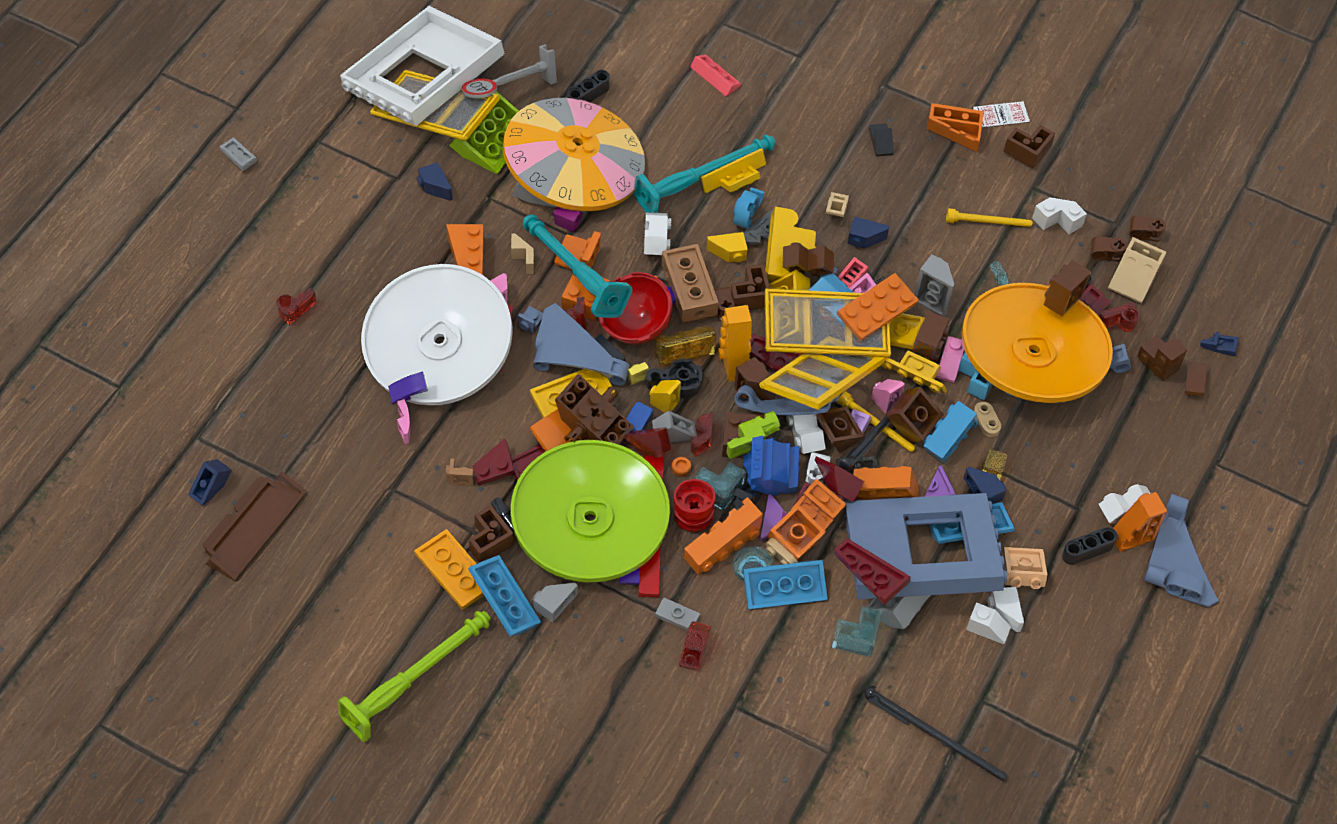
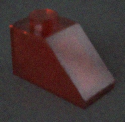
M667 427L637 430L624 435L625 439L645 456L653 455V458L663 457L665 452L671 450Z

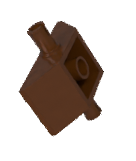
M577 374L556 397L555 402L561 420L572 429L564 437L566 442L571 439L570 442L575 443L581 438L582 440H599L619 445L634 426L610 404L618 396L617 390L611 394L615 389L614 387H608L604 394L601 395L580 374Z

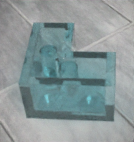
M731 462L728 463L720 475L702 466L693 479L703 480L710 484L715 492V506L724 511L735 497L736 488L745 483L746 471Z
M862 606L858 623L838 619L832 648L871 657L882 611Z

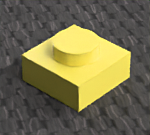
M645 362L633 365L628 369V380L631 385L646 379L649 367Z

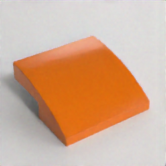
M558 409L529 428L545 452L571 441L569 439L566 442L564 439L572 429L561 420Z
M816 479L791 510L799 504L826 531L846 506V503Z

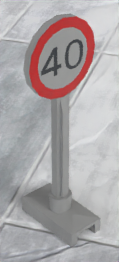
M546 45L539 46L540 62L495 80H470L462 86V93L470 98L488 97L497 91L498 85H503L537 72L541 73V78L548 83H556L555 52L553 49L548 51Z

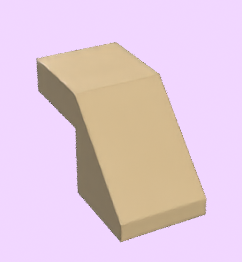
M831 192L826 214L844 217L849 196Z
M512 234V259H526V274H534V248L518 235Z

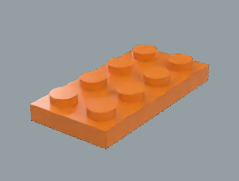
M894 273L839 309L837 315L861 342L916 305L919 300L898 275Z

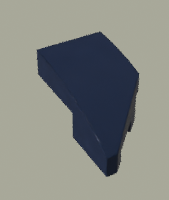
M1217 331L1211 338L1201 340L1200 346L1217 353L1235 356L1239 337L1219 335Z

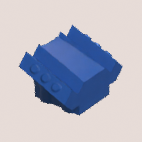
M764 436L752 438V449L743 456V464L748 473V483L751 489L777 496L780 493L790 494L798 492V474L800 471L799 446L790 447V443L777 442L773 438L764 440Z

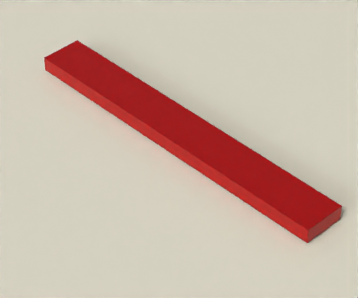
M644 455V459L653 466L663 481V456ZM660 547L640 567L639 597H659Z

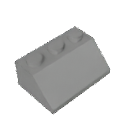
M931 254L920 269L914 295L919 300L917 304L935 314L946 317L954 288V281L948 263L942 258Z
M931 595L893 597L885 605L878 598H873L865 610L891 628L905 629Z

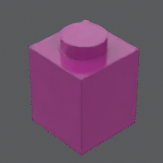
M557 206L554 209V224L574 232L582 221V211L569 210Z

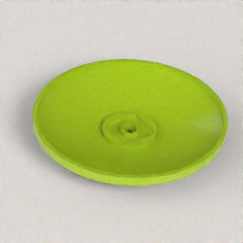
M581 440L575 443L569 442L544 452L523 471L512 494V527L518 543L524 552L546 571L573 581L602 582L616 579L635 571L645 564L658 550L666 535L669 524L670 505L668 493L657 471L648 461L634 451L606 441ZM591 514L595 516V519L588 521L585 517Z

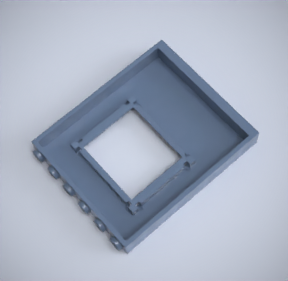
M986 493L859 500L854 502L845 501L848 539L910 576V583L894 597L1003 591L1004 582H1007V571L1003 570L1004 557L1000 556L1001 543L997 542L998 530L994 528L995 516L991 514L992 502L988 501ZM960 522L968 561L927 564L912 563L906 525ZM854 575L857 599L877 598Z

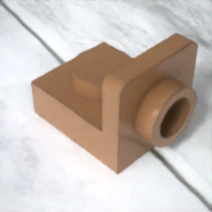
M451 458L450 465H446V477H449L450 484L473 486V469L467 467L455 468V458Z

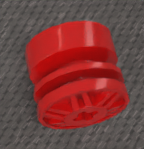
M690 479L680 483L675 489L673 517L680 528L686 531L698 532L708 528L713 522L715 492L709 483L699 479Z

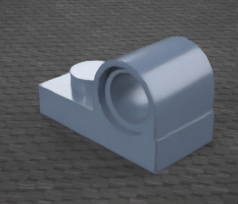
M1125 344L1112 347L1113 354L1109 369L1113 368L1117 373L1128 371L1131 368V363Z

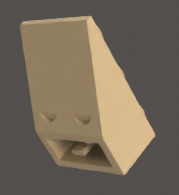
M1133 237L1108 289L1142 304L1167 252Z

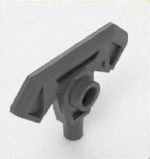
M773 210L766 213L744 232L747 245L760 244L761 237L768 240Z

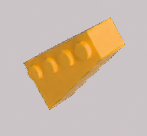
M748 305L725 308L724 316L721 317L723 327H720L722 338H719L720 348H718L719 359H723L728 382L735 381L736 367L750 360L752 320Z

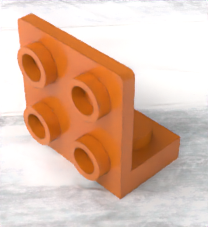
M594 231L592 237H589L587 240L567 234L562 245L580 262H584L592 268L601 247V233ZM556 256L554 260L555 265L571 269Z

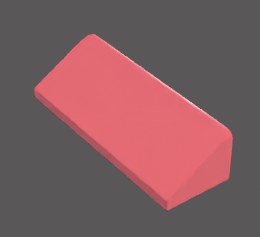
M707 55L695 56L691 68L723 95L728 96L741 87L742 84Z

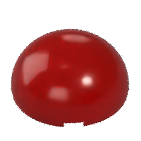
M633 272L613 280L612 282L628 283L632 287V294L620 317H599L605 331L619 342L634 345L644 344L658 337L666 329L672 316V298L665 284L657 277L643 272Z

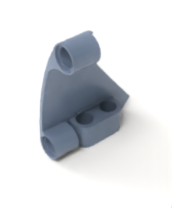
M556 303L545 308L536 338L537 351L533 361L535 369L548 371L550 364L577 367L602 373L615 385H624L626 383L629 369L627 362L613 358Z
M838 377L824 379L835 384L839 383ZM744 385L737 391L735 403L739 407L761 413L774 411L776 415H810L827 412L832 402L838 401L839 396L817 410L788 398L761 401L753 388ZM818 385L817 390L805 394L818 398L828 391L829 388ZM741 394H746L749 398L745 399Z
M1171 494L1166 507L1167 513L1159 529L1144 581L1164 587L1166 592L1173 596L1210 607L1219 600L1203 570L1184 522L1189 499Z

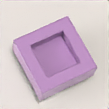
M853 409L851 415L864 434L872 418L865 413Z

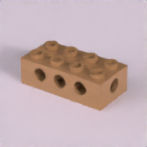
M698 244L662 251L661 264L668 285L671 286L676 299L675 305L681 322L717 316L719 302Z

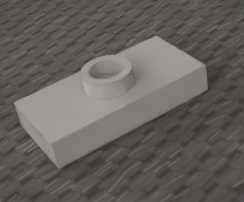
M234 137L220 146V151L242 171L257 162V158Z
M663 598L655 613V617L692 633L700 613Z

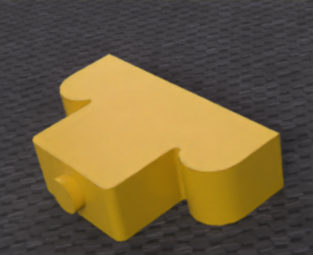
M776 206L771 213L765 266L767 278L770 282L790 273L783 268V246L797 242L807 249L817 247L815 246L816 232L795 227L798 222L797 213L794 210Z

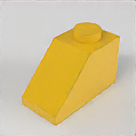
M743 232L707 237V251L728 263L747 260L748 249Z
M662 380L657 386L654 385L649 393L650 404L664 413L667 411L672 412L680 402L681 382L679 380Z

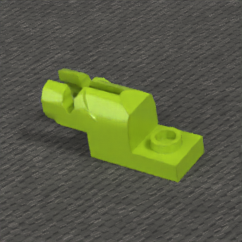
M774 411L764 414V419L758 416L738 425V435L740 438H734L727 442V455L729 459L750 452L752 449V438L764 436V440H766L767 436L780 430V423Z

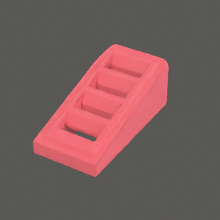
M854 257L839 274L838 278L850 288L869 272V267ZM853 268H856V269L859 270L860 272L857 273L856 271L853 270ZM850 272V273H852L853 275H855L856 277L853 278V277L850 276L848 273ZM846 277V278H848L849 280H851L852 282L849 283V282H847L844 278Z

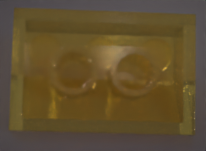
M710 326L696 327L692 330L679 331L676 334L655 338L654 351L660 367L671 365L676 359L685 358L692 360L713 355L715 352L716 331Z

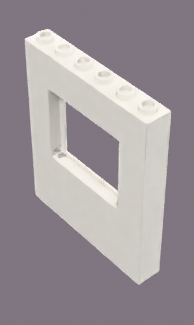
M428 6L342 73L340 78L342 80V87L347 92H351L370 104L378 106L381 110H385L393 116L403 119L406 123L417 126L459 92L466 82L475 79L505 53L501 40ZM412 53L446 69L416 94L382 78Z

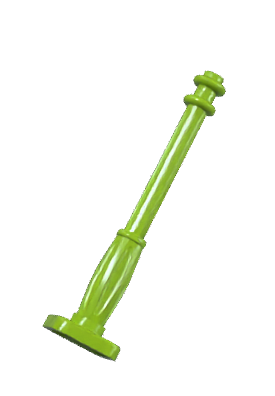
M476 611L474 619H466L465 625L404 673L399 672L395 677L380 685L359 705H354L349 698L343 696L338 700V714L340 718L363 742H366L371 737L369 718L392 704L406 689L411 687V683L470 636H478L480 633L479 629L482 627L488 628L491 621L490 616L485 611Z

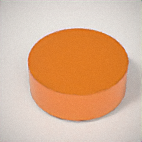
M678 457L673 460L672 472L676 476L685 477L690 473L691 462L687 458Z

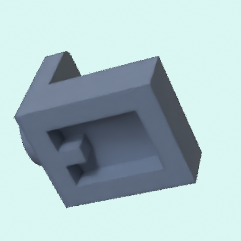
M529 306L524 314H518L517 326L523 331L534 334L541 324L543 313Z

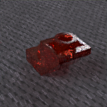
M712 411L701 415L697 419L696 432L699 435L695 436L691 441V452L695 457L711 445L714 419Z

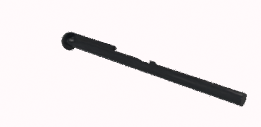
M916 384L913 388H923L925 385L923 384V386H920ZM885 416L847 457H840L838 461L839 467L844 470L851 469L875 443L873 439L887 426L890 420Z
M869 686L865 689L864 696L867 700L906 725L909 722L924 732L942 741V745L950 747L1003 782L1007 778L1008 774L876 692V686Z

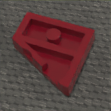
M503 439L473 465L478 486L516 474L506 439Z

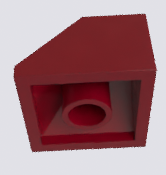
M816 456L814 460L829 490L836 493L835 495L843 502L846 499L854 502L864 481L837 465Z

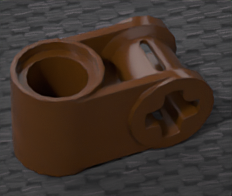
M1135 215L1130 221L1129 235L1132 238L1157 242L1163 237L1166 223L1160 218Z
M1094 237L1091 245V257L1095 260L1121 261L1128 246L1127 242L1122 238Z
M730 287L714 289L719 302L717 317L720 321L721 317L724 316L725 308L735 307Z

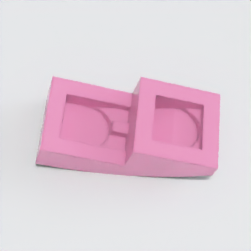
M405 399L397 401L398 412L401 418L397 419V423L404 443L408 444L411 434L410 418Z

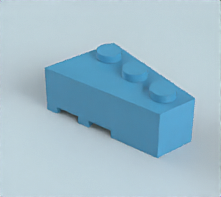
M960 401L949 407L946 412L948 415L944 420L940 419L934 433L932 435L929 434L923 442L925 452L943 464L958 448L957 445L960 441L968 437L967 432L970 428L978 426L977 413Z

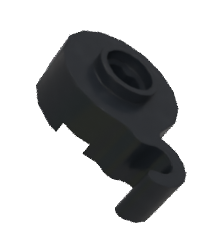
M676 359L665 371L656 368L650 369L646 375V387L651 389L653 380H657L659 383L662 380H679L681 382L680 398H689L697 394L701 389L703 372L701 367L692 363L690 359Z

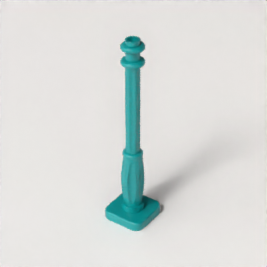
M765 134L762 140L754 139L751 145L696 169L689 168L688 170L670 175L654 185L650 183L644 174H640L635 177L634 197L645 212L658 213L660 198L675 194L697 183L701 176L762 148L763 151H772L776 145L775 139Z
M527 215L523 220V228L529 231L531 236L542 240L573 270V275L578 278L582 285L596 296L591 312L596 317H620L632 294V287L624 282H605L597 272L587 266L586 263L580 262L545 229L543 221H539L536 215Z

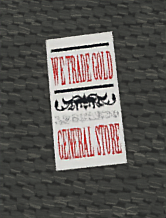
M1024 102L973 107L974 110L984 111L982 127L1030 122Z

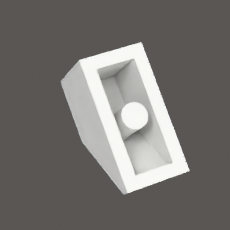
M1008 587L1004 588L1003 591H992L987 600L988 607L995 609L1008 622L1011 629L1021 632L1024 621L1017 588Z
M976 602L966 630L1005 644L1011 626L995 609Z

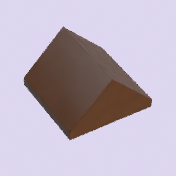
M847 406L815 414L839 453L864 438Z

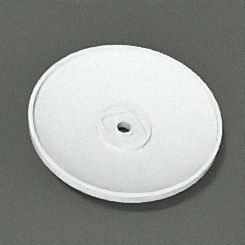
M452 264L428 265L404 273L389 283L377 295L369 307L363 323L361 335L362 352L373 377L386 391L389 392L388 386L423 371L428 391L411 396V400H407V402L419 405L449 404L471 396L495 377L508 356L512 342L513 326L510 311L504 297L498 288L486 277L462 266ZM438 337L445 338L441 344L435 343V340Z

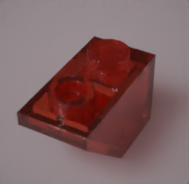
M694 621L691 622L688 627L679 666L699 671L712 626Z

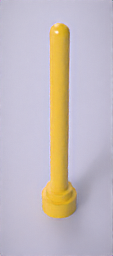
M948 208L946 213V223L963 220L1031 227L1033 225L1031 220L959 213V211Z
M847 391L838 399L837 404L841 407L847 406V408L855 409L871 416L870 423L875 427L880 422V420L855 403L852 395ZM888 426L882 430L883 433L909 452L915 451L913 444Z

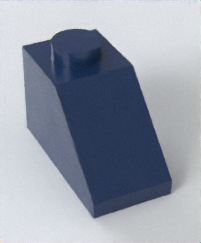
M438 162L418 169L416 180L419 187H423L425 193L446 200H452V188Z
M854 217L847 244L865 249L887 240L890 226Z
M218 459L203 462L188 495L202 506L205 505L224 487L232 469Z
M972 467L966 468L964 480L973 494L986 493L988 501H991L992 504L1003 500L1006 487L995 474Z

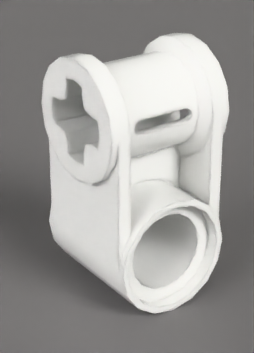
M812 452L808 464L806 482L812 484L818 479L823 484L824 478L814 459L817 456L830 462L831 457Z

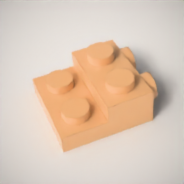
M1004 547V570L1007 571V582H1005V585H1011L1016 588L1031 586L1033 589L1045 587L1047 570L1043 549Z

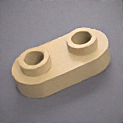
M987 402L977 403L974 412L977 413L978 425L982 433L987 437L997 436L1001 430V423L993 407Z
M774 538L769 539L765 543L767 547L765 549L772 558L776 557L780 561V565L798 563L796 558Z

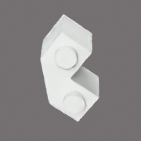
M1048 198L1036 205L1032 219L1043 230L1058 223L1068 234H1071L1083 227L1087 213L1075 201Z
M646 212L644 254L662 255V251L670 250V239H667V229H671V218H668V213Z
M815 414L787 415V423L791 426L795 446H799V451L805 454L825 449L823 430L818 427Z
M1137 484L1131 486L1124 495L1115 493L1106 495L1103 501L1099 503V506L1108 522L1116 525L1142 494L1151 493L1147 487Z

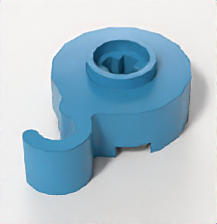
M751 187L750 192L745 190L734 207L733 224L749 229L753 222L751 219L754 212L757 211V208L762 203L764 191Z

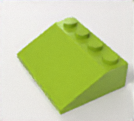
M496 91L494 94H498L500 100L466 141L455 138L449 146L463 158L498 174L506 164L503 154L504 135L509 122L519 110Z

